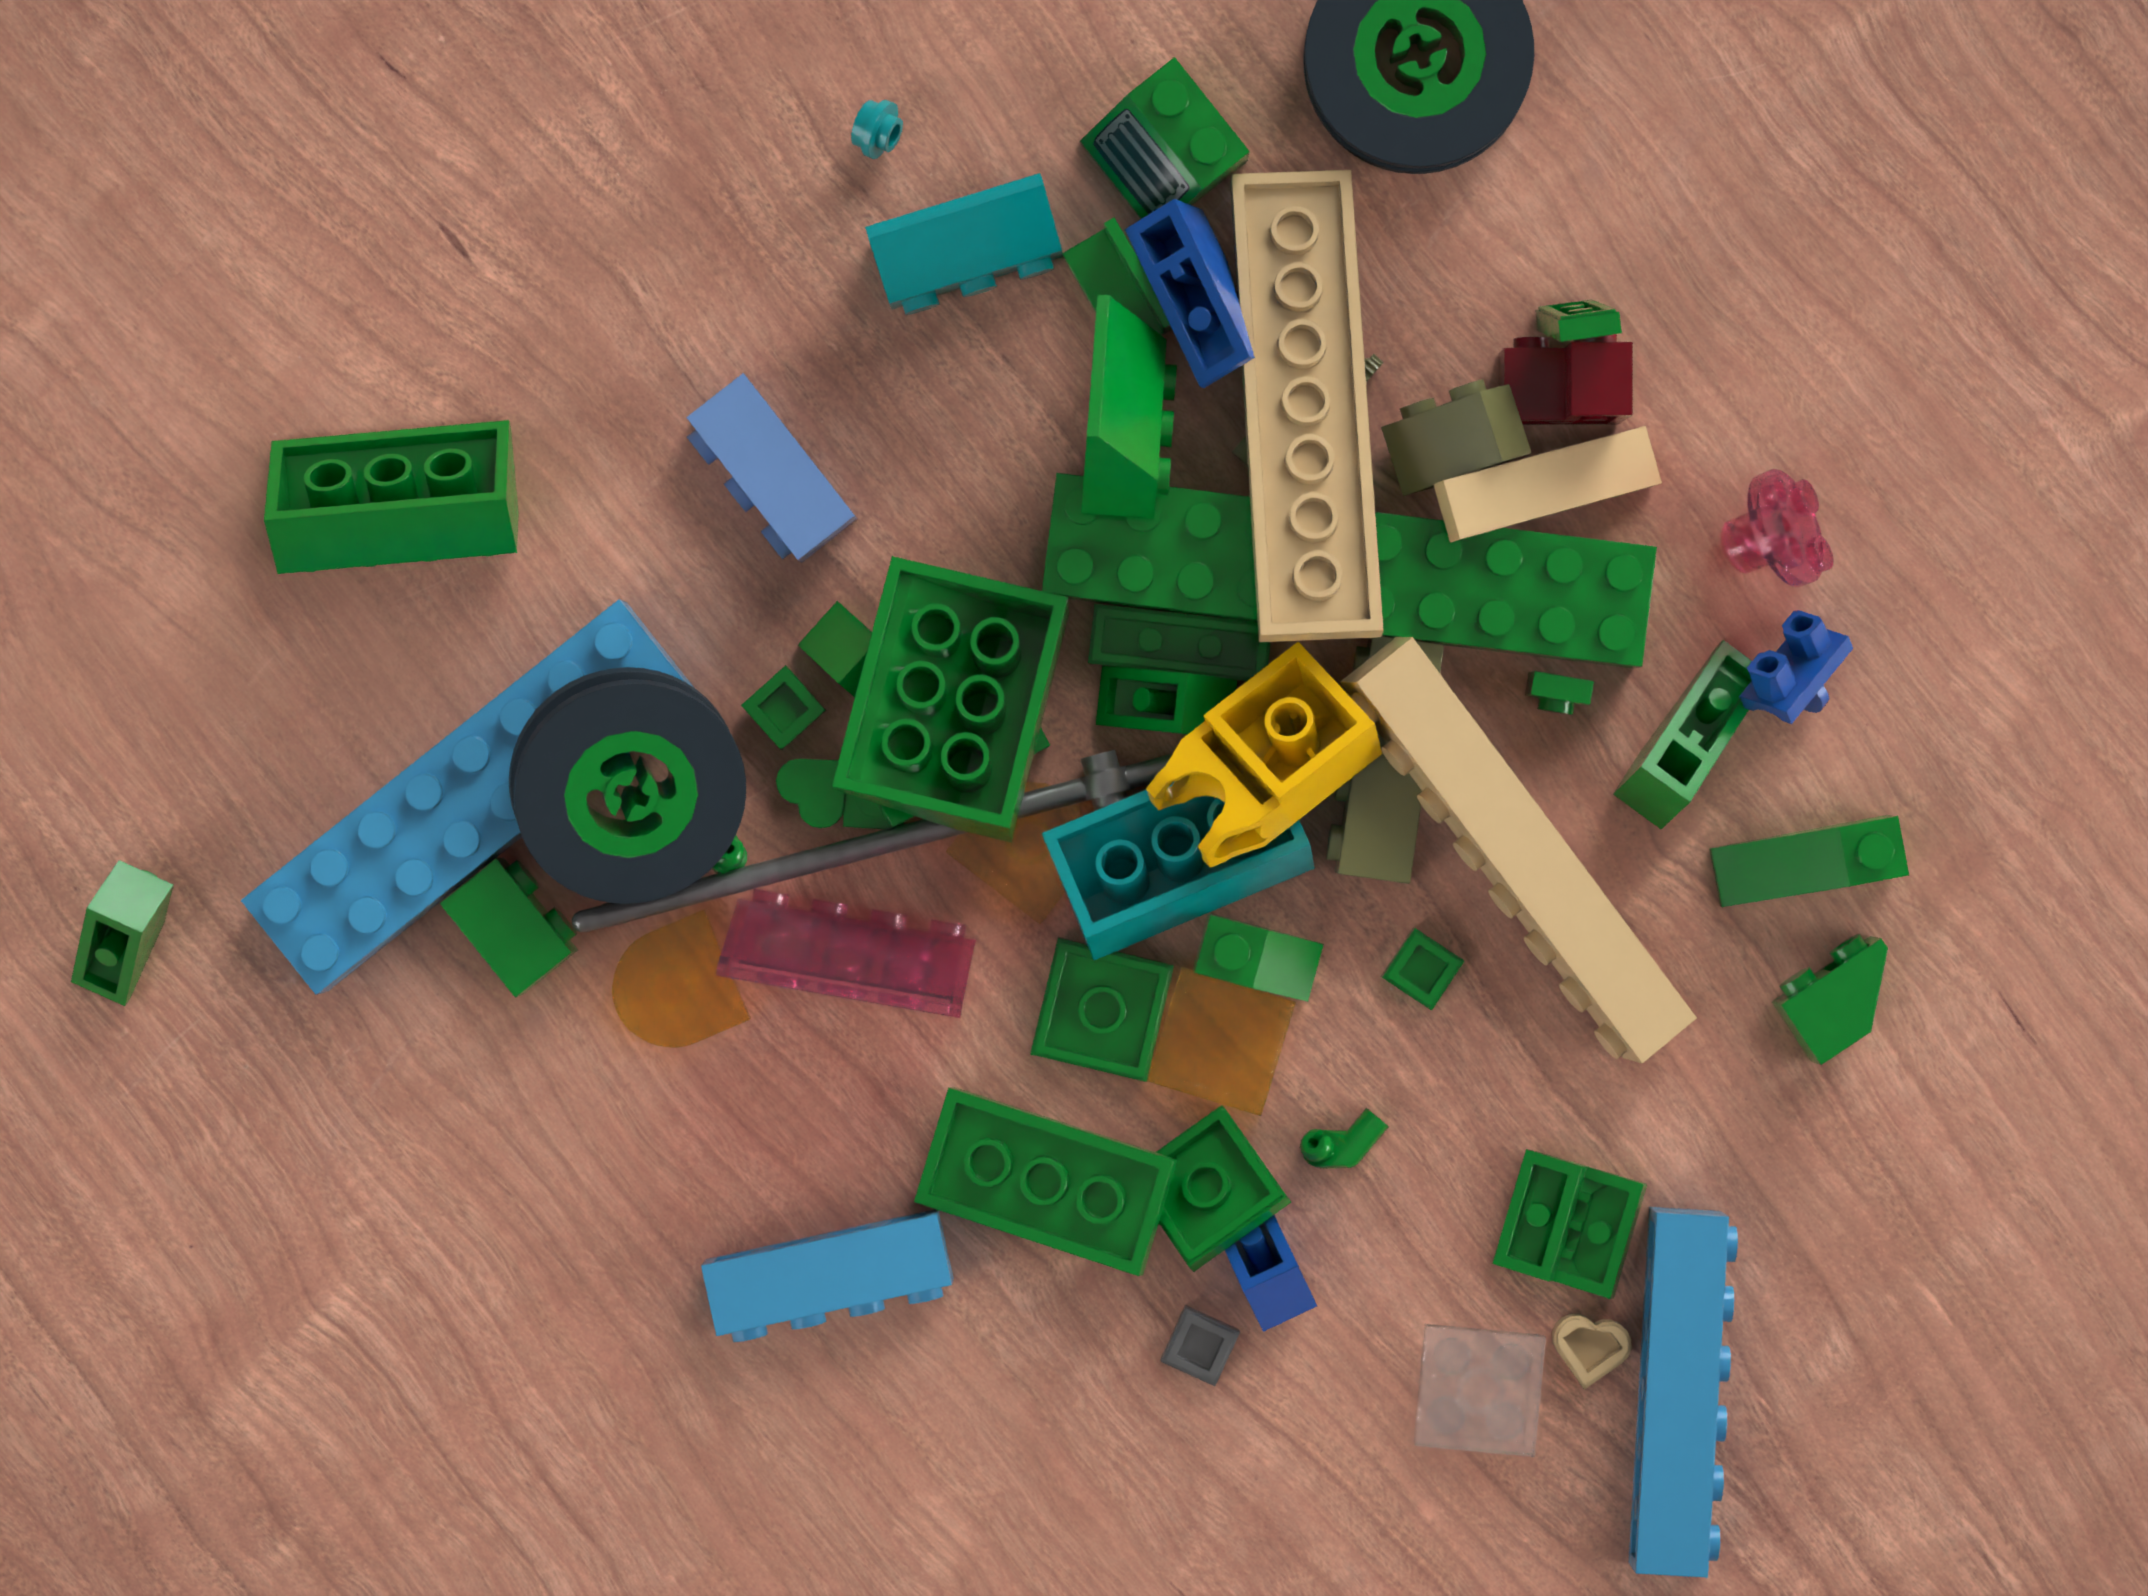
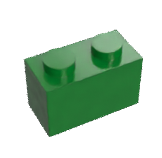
M502 857L492 861L442 901L440 905L516 998L526 993L578 951L571 942V939L577 933L567 918L555 906L547 912L535 897L533 892L540 887L525 866L518 860L510 865Z

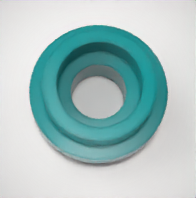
M886 99L880 103L868 100L859 110L852 127L851 141L853 145L861 148L864 156L877 159L884 151L891 152L897 145L903 129V120L898 117L897 104Z

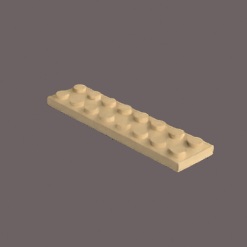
M1351 170L1231 174L1230 191L1237 297L1255 357L1242 365L1259 642L1381 637L1384 630Z

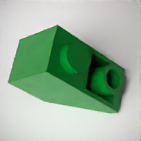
M1856 934L1830 951L1829 954L1834 961L1816 973H1813L1811 968L1807 967L1785 980L1779 986L1784 994L1772 1001V1003L1812 1062L1819 1065L1824 1064L1872 1031L1888 947L1882 938L1870 936L1864 940L1860 934Z

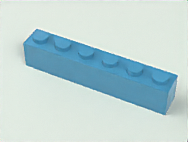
M1649 1207L1628 1561L1636 1574L1708 1578L1709 1561H1718L1720 1528L1719 1525H1711L1712 1502L1722 1500L1724 1488L1723 1466L1715 1465L1716 1441L1724 1442L1727 1433V1408L1725 1405H1718L1719 1383L1728 1382L1731 1369L1730 1347L1722 1345L1723 1322H1732L1734 1314L1733 1286H1725L1726 1263L1736 1261L1738 1249L1737 1227L1729 1226V1216L1721 1211Z

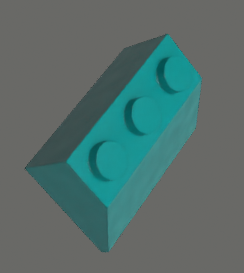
M1041 173L865 227L891 310L903 307L905 315L919 313L940 305L937 296L960 289L963 297L987 292L997 287L995 278L1018 271L1020 280L1048 273L1054 270L1052 260L1062 257V248Z

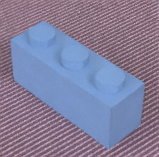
M744 373L686 417L696 429L687 436L689 441L708 465L719 459L732 475V478L724 483L725 487L745 512L753 506L757 507L769 523L761 533L782 559L793 553L799 562H804L857 520V517Z

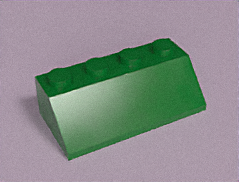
M509 420L271 442L264 523L277 574L517 553L519 511L512 433Z

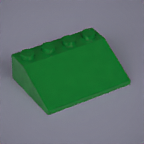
M892 556L832 788L953 829L1012 843L1069 617L1068 597Z

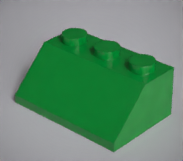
M1097 294L1081 513L1154 518L1156 494L1168 495L1171 458L1159 457L1160 447L1172 446L1174 411L1162 410L1163 400L1174 401L1177 365L1165 364L1167 339L1110 295Z

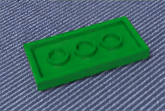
M948 1087L914 1202L1136 1276H1141L1144 1274L1178 1159L956 1087Z

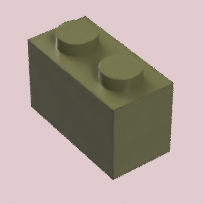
M1482 379L1449 390L1451 402L1437 407L1435 399L1429 398L1400 408L1402 420L1381 427L1403 496L1434 488L1433 484L1491 468L1532 453L1509 384L1486 389Z

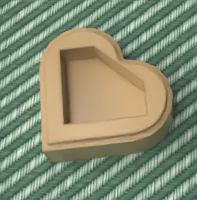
M1568 1314L1558 1320L1552 1331V1342L1555 1349L1584 1390L1622 1364L1628 1358L1632 1349L1631 1337L1628 1331L1619 1322L1611 1319H1601L1593 1323L1588 1317L1581 1314Z

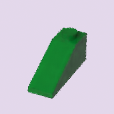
M1722 640L1643 747L1613 795L1659 829L1665 827L1691 802L1749 711L1744 708L1739 696L1752 681L1747 669L1752 660Z
M1883 815L1710 848L1721 907L1909 876L1899 817L1892 815Z

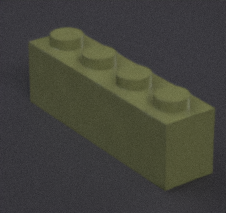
M1385 636L1368 638L1367 647L1357 646L1352 672L1394 638ZM1416 641L1440 673L1444 645ZM1377 731L1380 746L1383 747L1386 742ZM1383 752L1382 755L1335 791V800L1344 801L1345 805L1342 825L1331 824L1326 860L1336 861L1335 873L1410 884L1421 804L1417 795L1422 790L1409 773L1405 776L1398 773L1388 762Z

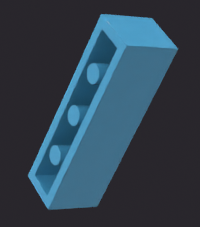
M936 1209L706 1259L701 1265L716 1336L731 1333L733 1342L748 1341L768 1335L766 1325L789 1320L792 1330L816 1326L827 1322L826 1312L844 1308L849 1309L850 1317L879 1312L885 1309L883 1300L907 1295L909 1304L935 1300L944 1296L942 1287L952 1285L954 1279L940 1213Z

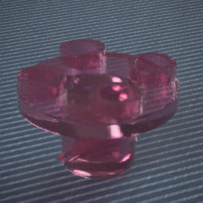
M1771 469L1756 475L1748 488V513L1728 520L1722 527L1721 544L1727 560L1741 573H1751L1770 566L1783 582L1792 587H1802L1815 582L1822 572L1832 569L1834 558L1830 545L1822 537L1815 515L1819 509V501L1813 486L1805 479L1795 482L1785 472L1777 469Z

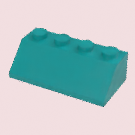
M1144 790L1043 832L1042 836L1093 960H1097L1315 869L1311 845L1300 820L1287 828L1265 847L1234 856L1228 861L1211 868L1203 861L1202 854L1197 846L1210 831L1214 820L1222 812L1225 803L1218 798L1210 796L1195 797L1185 803L1175 804L1158 810L1150 801L1147 791Z

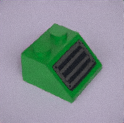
M1175 57L1128 93L1080 140L1081 145L1140 219L1173 199L1193 205L1245 164L1250 153L1248 148Z

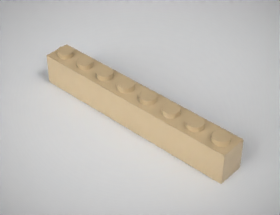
M1395 637L1341 681L1350 697L1375 723L1376 730L1386 742L1381 747V750L1388 762L1401 775L1405 776L1407 773L1411 775L1422 790L1417 795V798L1424 810L1437 823L1445 821L1458 839L1453 842V846L1458 855L1472 870L1477 871L1481 868L1493 884V887L1488 892L1494 903L1509 918L1517 916L1529 932L1524 937V941L1530 951L1544 965L1553 964L1564 979L1559 984L1562 993L1578 1011L1583 1012L1587 1010L1599 1026L1594 1031V1034L1611 1056L1615 1059L1622 1056L1625 1059L1643 1064L1697 1019L1413 637Z

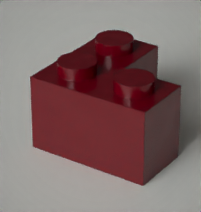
M1617 334L1573 340L1565 348H1550V338L1547 337L1514 338L1513 348H1504L1499 352V386L1510 385L1523 425H1618L1633 415V342H1617Z

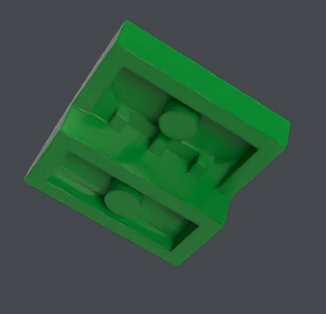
M1526 1149L1492 1264L1548 1282H1558L1598 1296L1614 1299L1647 1184Z

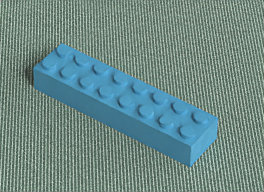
M618 599L241 900L315 995L331 990L522 838L509 793L510 762L517 739L526 722L534 711L555 691L582 676L601 670L624 667L660 671L694 687L627 602Z

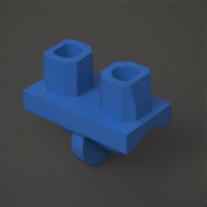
M1800 610L1793 611L1782 624L1786 640L1776 652L1768 650L1759 653L1749 664L1747 669L1752 681L1739 696L1744 708L1751 711L1758 709L1767 711L1789 724H1792L1803 710L1813 713L1821 712L1829 701V694L1824 684L1853 650L1849 636L1828 630L1819 616Z

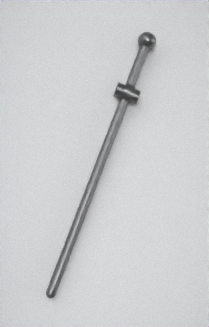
M1115 750L1082 758L1081 763L1085 774L1084 777L1025 792L1018 819L1090 800L1092 801L1094 811L1128 798L1126 791L1149 785L1155 776L1166 766L1172 754L1122 767L1119 766ZM923 819L891 829L888 828L744 866L724 874L718 873L703 877L685 889L657 900L631 904L608 902L600 906L581 910L574 914L572 926L579 932H589L604 927H611L967 832Z

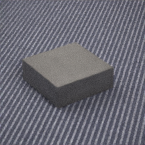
M1185 1305L1162 1354L1161 1362L1216 1386L1240 1334V1330Z

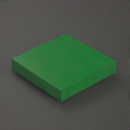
M1058 937L1030 1054L1147 1082L1174 965L1118 951L1093 960L1087 944Z
M1223 1105L1156 1151V1153L1178 1159L1159 1224L1193 1272L1291 1203L1288 1196Z

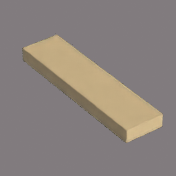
M1646 426L1446 479L1433 485L1449 540L1454 542L1662 484Z

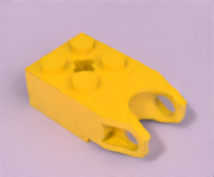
M1296 642L1204 714L1205 721L1181 739L1166 766L1155 776L1146 788L1150 801L1158 810L1175 804L1185 803L1201 796L1218 798L1225 803L1222 812L1214 820L1210 831L1197 846L1202 854L1203 861L1211 868L1228 861L1234 856L1265 847L1382 755V750L1375 723L1299 642Z

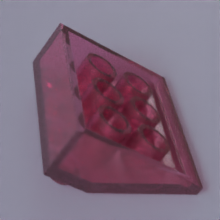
M758 888L754 889L752 899L741 897L737 900L718 961L716 976L956 1018L961 1017L965 1009L977 940L975 937L965 936V924L931 919L930 928L923 929L906 926L907 914L880 909H872L870 919L848 916V904L813 898L811 909L788 905L789 894Z

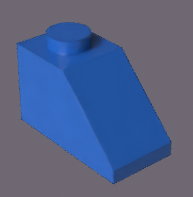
M1275 1215L1225 1250L1263 1332L1317 1307Z

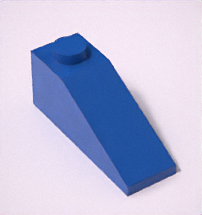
M1173 199L1126 228V234L1199 386L1205 388L1254 359L1228 261L1203 209Z

